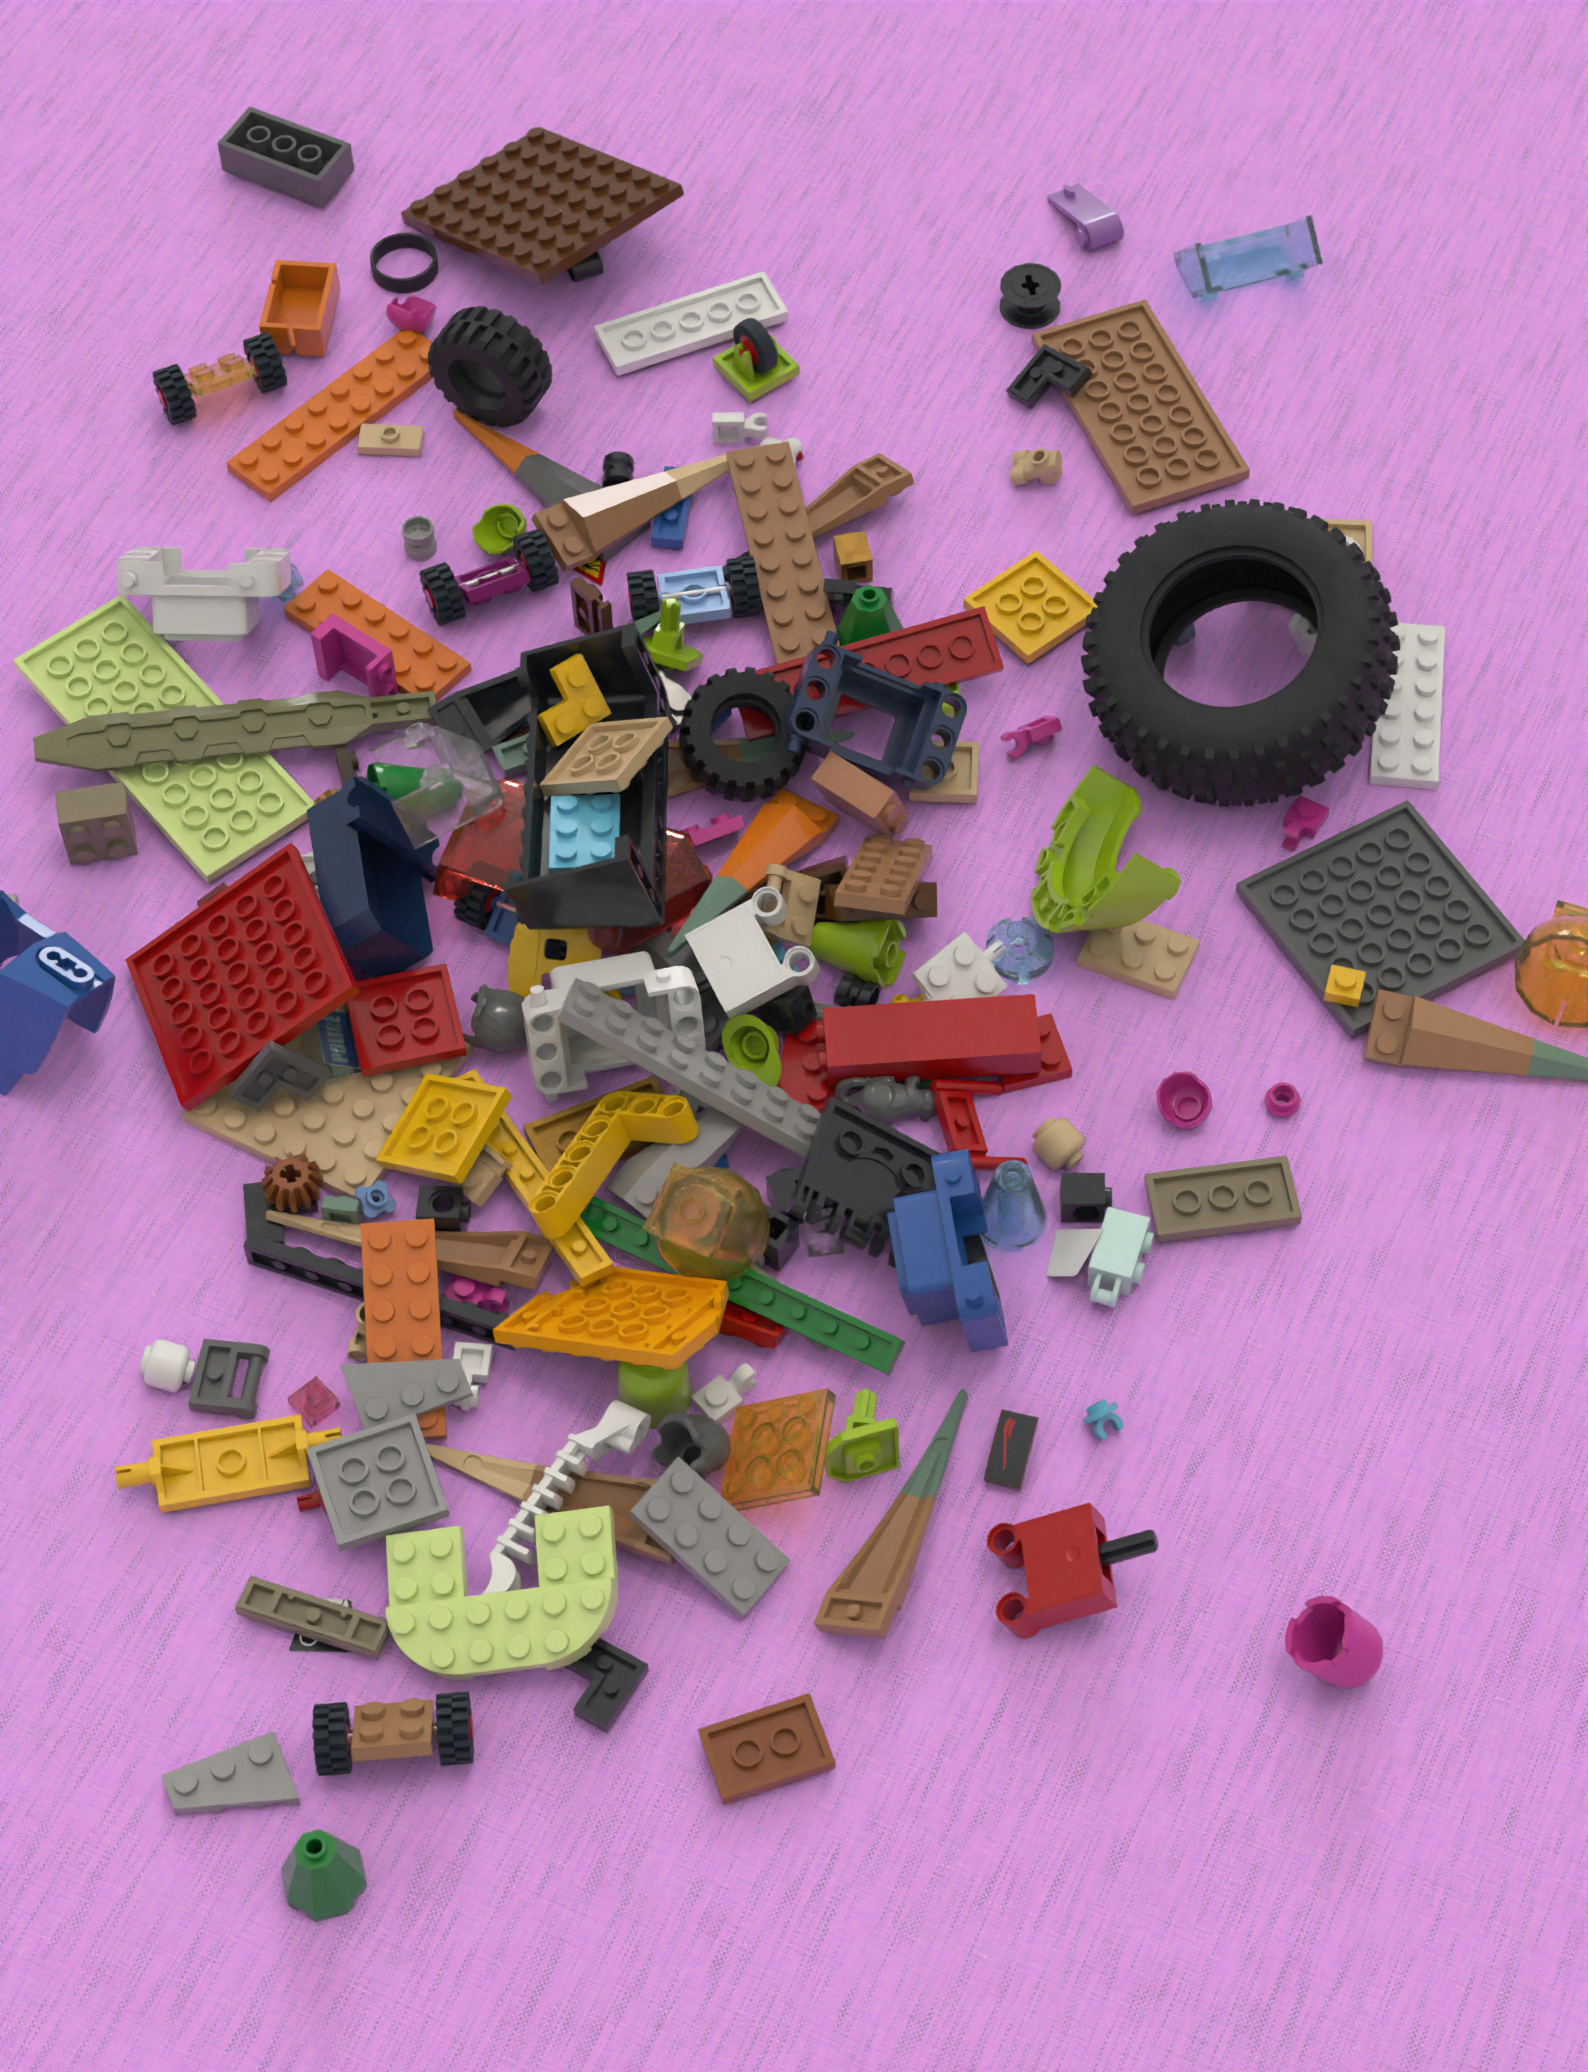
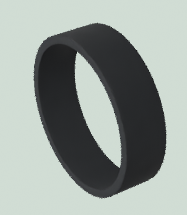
M397 233L387 236L373 247L370 254L373 279L377 285L389 292L399 294L417 292L430 285L438 274L436 248L429 239L419 234ZM402 248L421 250L433 259L425 271L408 278L390 277L381 273L376 268L378 261L384 255Z

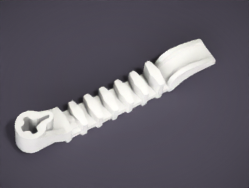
M614 1400L608 1406L597 1427L577 1435L572 1433L568 1435V1443L562 1451L558 1449L555 1454L556 1460L552 1466L545 1468L544 1477L538 1485L534 1484L529 1499L526 1502L522 1501L520 1511L515 1519L511 1518L509 1520L508 1528L503 1536L499 1535L496 1539L497 1545L489 1554L492 1575L483 1594L522 1589L521 1576L510 1558L513 1557L529 1566H534L537 1560L536 1553L520 1545L523 1540L536 1545V1532L532 1528L535 1524L534 1515L549 1514L544 1511L547 1506L558 1511L560 1510L563 1498L556 1494V1492L561 1489L572 1494L575 1489V1481L568 1477V1475L572 1472L584 1478L588 1469L587 1464L584 1462L585 1457L599 1462L603 1455L614 1449L631 1454L635 1447L644 1440L651 1424V1416L619 1400Z

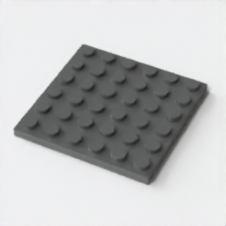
M1408 800L1236 884L1237 894L1351 1038L1368 1031L1375 995L1378 989L1429 1000L1524 952L1527 946L1524 938ZM1331 965L1366 972L1358 1008L1324 1001Z

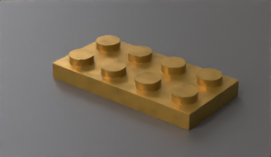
M655 1075L614 1090L664 1094ZM609 1093L523 1125L524 1133L533 1151L549 1173L600 1100ZM631 1140L617 1162L636 1155L654 1142Z

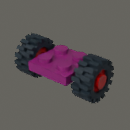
M535 529L513 537V549L516 552L515 558L517 562L508 557L455 577L446 562L421 570L419 575L423 586L422 590L425 593L426 602L429 604V609L433 613L437 624L442 626L466 617L465 604L461 597L470 604L481 605L490 602L493 599L492 596L502 592L504 594L518 592L523 588L522 585L527 584L532 592L558 584L559 575L557 574L558 568L555 565L556 561L552 556L551 547L548 546V541L544 537L543 532L540 529Z

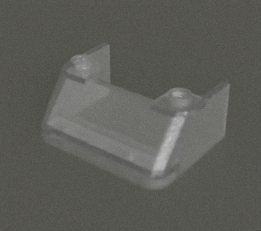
M422 722L414 723L405 732L369 749L375 763L382 762L425 768L420 778L421 788L391 802L415 849L493 811L505 799L480 744L477 741L434 725L423 724Z

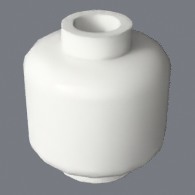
M158 1339L152 1346L146 1345L138 1373L144 1375L143 1380L146 1385L176 1392L180 1389L182 1382L190 1383L196 1362L189 1360L190 1350L187 1346Z

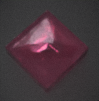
M317 1376L287 1397L289 1405L298 1414H301L302 1419L311 1428L341 1406L339 1399Z

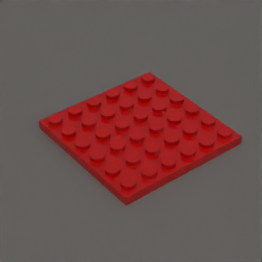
M291 842L125 959L179 1102L188 1112L236 1080L269 1040L281 1046L286 1045L360 993L301 854Z

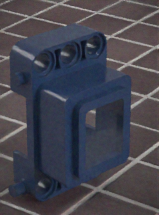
M827 631L824 641L807 654L782 727L789 739L786 751L799 755L801 746L805 745L809 753L824 759L832 751L871 777L887 783L895 780L900 782V786L907 790L915 788L925 791L940 783L946 776L967 713L965 699L958 693L948 690L947 685L935 682L933 684L926 681L922 685H917L862 663L864 656L837 646L840 635L833 631ZM818 654L825 655L829 659V669L822 668L818 664ZM811 685L817 688L820 695L819 700H813L807 695L806 686ZM841 696L894 717V724L881 760L826 740ZM943 703L952 706L954 709L953 718L947 717L943 713ZM796 717H803L807 720L809 725L808 731L805 732L798 729L795 723ZM932 734H937L943 739V749H938L933 745L931 740ZM922 765L931 768L933 780H927L923 777L921 773Z

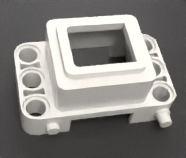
M181 547L132 548L117 560L118 593L124 595H152L153 633L163 634L164 640L240 641L260 622L259 597L278 596L291 584L290 550L245 548V563H229V570H182Z
M645 951L556 967L550 972L552 989L544 990V987L541 985L532 986L530 988V995L521 1003L536 1090L544 1094L547 1101L557 1100L561 1093L587 1089L588 1084L585 1073L635 1064L557 1021L568 990L575 978L583 982L587 981L595 984L601 992L634 986L636 1006L632 1007L633 1010L646 1017L656 1018L665 1028L676 1034L688 1036L696 1045L706 1050L701 997L692 971L684 966L655 970L650 954Z

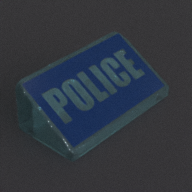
M334 1010L315 1024L323 1065L329 1069L330 1077L328 1079L361 1072L349 1012Z

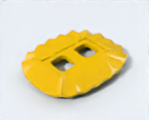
M519 922L515 927L508 957L509 969L507 979L509 991H514L526 998L530 995V988L532 986H542L544 973H550L554 968L601 959V941L597 929L529 930L526 924L522 925ZM547 939L566 941L567 952L564 960L549 959L545 956Z

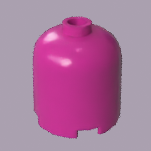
M1322 1595L1309 1599L1305 1602V1605L1308 1607L1300 1613L1298 1618L1292 1617L1285 1633L1287 1654L1292 1656L1296 1665L1326 1683L1338 1688L1352 1689L1365 1684L1374 1677L1380 1668L1384 1650L1383 1639L1372 1623L1337 1598Z

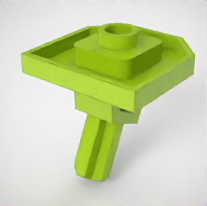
M675 597L664 598L661 602L660 623L654 630L653 637H642L653 662L660 664L665 670H673L675 668L686 672L702 664L704 654L694 647L684 645L685 624L680 622L681 604Z
M863 1389L856 1393L853 1413L847 1417L845 1431L838 1433L823 1447L824 1469L828 1478L847 1483L900 1468L898 1424L895 1417L876 1422L874 1417L878 1397L876 1393L870 1392V1389Z

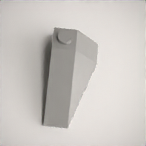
M709 1106L695 1115L700 1131L693 1140L684 1144L652 1143L628 1159L605 1188L646 1221L663 1228L746 1125Z

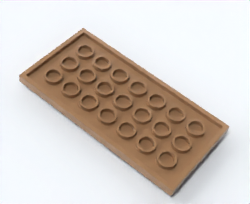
M1146 299L1032 333V344L1037 352L1045 343L1091 369L1093 375L1074 398L1062 391L1060 392L1132 515L1249 479V467Z

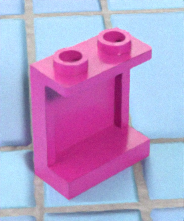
M333 613L310 633L318 675L329 682L340 670H343L368 686L370 697L397 695L399 693L391 649Z

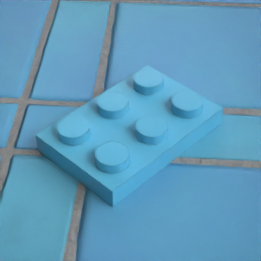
M620 794L551 796L549 874L614 858L615 837L620 836Z

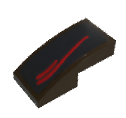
M1002 1409L985 1471L984 1482L1019 1490L1022 1489L1039 1417Z

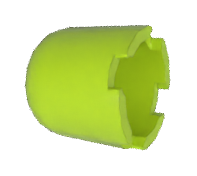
M687 1360L681 1367L674 1370H664L662 1367L651 1365L636 1366L632 1365L631 1362L619 1361L617 1368L619 1401L651 1416L650 1429H657L660 1420H663L668 1413L687 1412L689 1410L692 1390Z

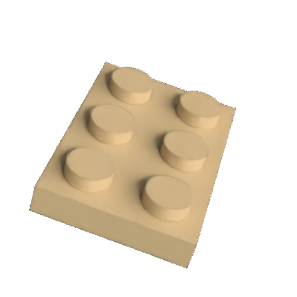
M1144 920L1122 928L1091 930L1077 958V966L1174 1000L1200 948V940Z

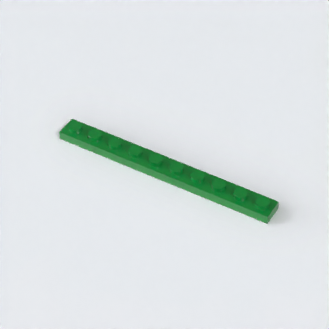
M594 1196L580 1214L581 1219L596 1239L671 1274L726 1281L729 1301L889 1376L906 1343L894 1335Z

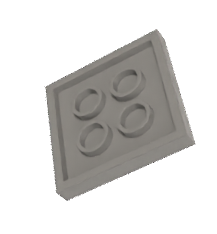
M416 1414L306 1448L339 1552L384 1538L386 1535L400 1533L450 1516Z

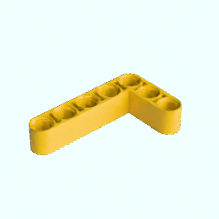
M614 1091L604 1096L528 1204L529 1210L544 1238L556 1239L562 1237L572 1228L631 1140L668 1144H684L693 1140L698 1135L700 1127L687 1099L677 1095L631 1091Z

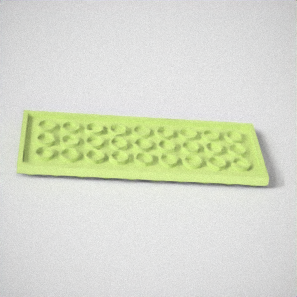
M123 594L13 660L17 671L66 725L92 715L128 712L130 714L170 710L172 707L196 705L197 707L224 705L160 634L153 633V626ZM235 754L206 757L202 761L184 763L168 761L139 764L134 768L108 770L117 782L124 783L127 794L208 884L307 821V809L316 805L270 754L251 756Z

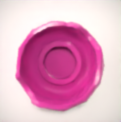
M409 296L404 303L399 304L398 298L395 297L387 305L386 314L390 322L400 331L412 330L413 332L420 333L430 327L437 306L430 301L415 296Z
M1189 1071L1170 1074L1162 1080L1156 1091L1157 1105L1161 1115L1167 1122L1179 1129L1196 1128L1207 1120L1213 1108L1212 1096L1208 1086L1194 1073Z

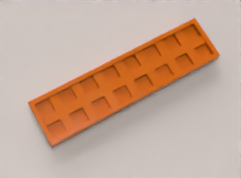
M412 330L399 331L227 461L228 471L272 502L360 434L361 424H374L434 377L430 376L428 351L432 342L419 332H413Z

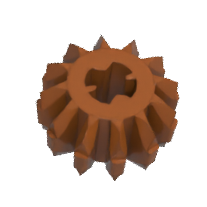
M289 1152L285 1160L275 1156L274 1166H265V1177L261 1181L262 1190L265 1192V1198L269 1205L276 1204L279 1212H283L290 1207L291 1212L296 1215L298 1207L303 1206L310 1210L311 1201H320V1189L324 1185L323 1176L320 1175L319 1166L316 1161L309 1162L305 1153L297 1159L294 1158L291 1152Z

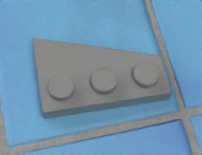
M459 1359L340 1365L364 1430L411 1414H416V1417H420L473 1396Z
M274 1731L161 1775L176 1815L221 1812L226 1808L250 1806V1809L265 1808V1804L286 1803L287 1806L301 1805Z

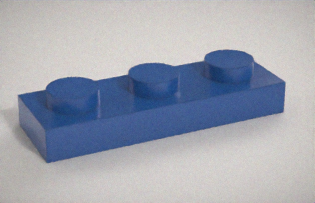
M664 466V471H668L678 467ZM693 494L654 519L651 535L652 547L684 548Z

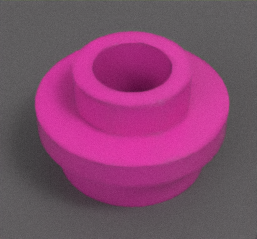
M1277 1083L1266 1092L1265 1106L1273 1115L1288 1117L1295 1114L1300 1107V1095L1296 1088L1289 1083ZM1278 1100H1284L1287 1103H1280Z

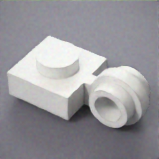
M455 1343L453 1359L460 1360L473 1394L472 1397L454 1403L455 1406H461L462 1410L470 1411L471 1407H478L480 1386L473 1385V1382L488 1384L493 1357L492 1344Z

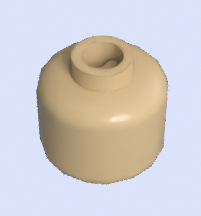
M1051 1117L1032 1135L1035 1139L1033 1151L1052 1170H1059L1064 1166L1071 1170L1085 1156L1081 1150L1085 1145L1086 1139L1066 1118L1055 1120L1054 1117Z

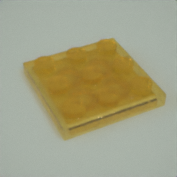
M826 1388L736 1407L730 1440L731 1453L729 1460L726 1462L721 1496L737 1511L820 1496L836 1395Z

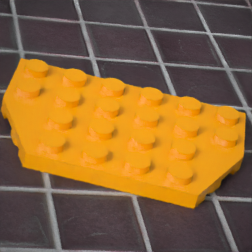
M614 1267L613 1273L586 1286L581 1287L575 1279L569 1282L570 1289L553 1296L548 1291L536 1295L495 1327L493 1334L496 1343L512 1345L514 1348L528 1347L541 1349L543 1352L556 1351L569 1353L575 1357L590 1356L601 1358L603 1361L617 1360L631 1362L632 1365L636 1366L651 1365L662 1367L664 1370H674L681 1367L689 1357L698 1350H701L708 1341L718 1334L729 1291L727 1282L722 1280Z

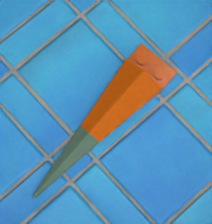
M781 788L769 803L763 804L667 949V957H673L688 944L685 934L722 915L744 896L768 879L765 876L767 864H778L786 867L821 845L838 825L839 814Z

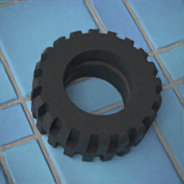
M473 306L456 312L430 345V350L428 351L430 376L434 377V384L437 389L444 393L443 397L449 403L452 402L456 405V409L462 414L465 412L472 419L478 422L483 421L485 425L492 427L499 425L501 428L518 425L530 416L551 386L552 365L550 364V357L547 351H543L542 343L538 337L534 338L531 330L526 325H520L517 322L518 319L511 315L506 316L502 314V311L495 308L488 310L486 306H477L475 308Z
M736 667L726 669L725 675L719 676L716 673L710 676L705 685L700 684L693 692L691 700H688L680 725L679 746L683 751L682 759L685 767L691 768V776L697 783L702 781L706 784V791L713 795L718 791L724 794L723 799L733 801L734 797H742V802H753V798L756 796L765 799L772 796L774 790L783 789L788 785L791 777H795L807 748V746L802 745L799 755L786 751L789 739L782 726L793 697L790 692L791 686L784 680L780 683L773 680L775 674L766 670L764 675L756 674V668L745 667L744 672H737ZM739 707L754 709L768 718L775 729L776 739L772 751L765 758L755 762H738L725 756L716 747L712 736L713 725L720 714ZM796 717L795 723L798 729L805 732L808 731L807 720L803 717Z

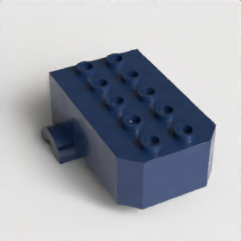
M353 776L346 781L341 790L307 809L320 901L346 960L359 968L364 974L377 978L400 973L425 959L433 952L421 876L432 883L445 876L443 865L436 866L432 862V855L440 844L438 835L427 827V821L365 777L358 779Z

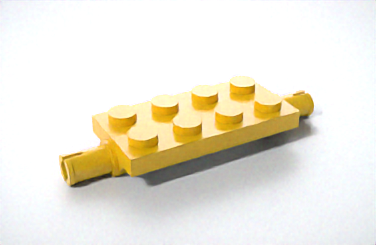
M301 1414L156 1439L152 1440L153 1455L148 1457V1461L115 1466V1473H117L115 1474L118 1490L152 1483V1486H156L161 1513L311 1487L308 1465L309 1456L306 1448L342 1437L340 1427H336L334 1429L307 1433L303 1427Z

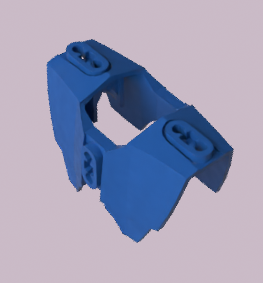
M0 890V966L10 957L18 956L0 971V1094L5 1096L19 1082L24 1073L32 1075L39 1070L56 1040L66 1017L94 1034L100 1030L111 1003L116 976L66 931L59 933L46 927L18 906L4 891Z

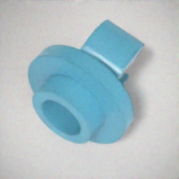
M1102 1399L1086 1408L1088 1415L1082 1420L1085 1425L1093 1422L1092 1432L1098 1440L1107 1438L1106 1432L1103 1429V1424L1106 1420L1111 1422L1115 1431L1124 1428L1122 1419L1117 1414L1111 1413L1118 1408L1116 1402L1108 1404L1106 1399Z

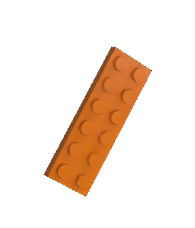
M329 569L283 607L287 618L310 633L333 613L391 649L398 689L401 694L435 691L437 703L472 671L471 662Z
M434 1218L360 1223L367 1363L443 1360ZM445 1407L417 1417L424 1440L447 1438Z

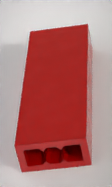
M1035 994L823 1008V1022L816 1023L818 1044L825 1043V1051L819 1052L820 1073H827L828 1087L836 1086L839 1081L851 1077L866 1078L868 1076L873 1078L894 1076L895 1082H904L910 1076H919L920 1080L1041 1072L1042 1051Z

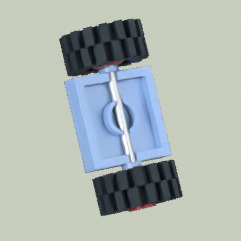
M746 556L727 559L728 582L724 580L721 565L657 574L660 592H657L653 569L627 573L628 600L632 621L635 622L659 612L662 600L671 597L677 598L681 604L680 622L684 624L731 618L728 596H730L735 617L761 614L760 588L754 557ZM660 622L654 625L651 629H656Z

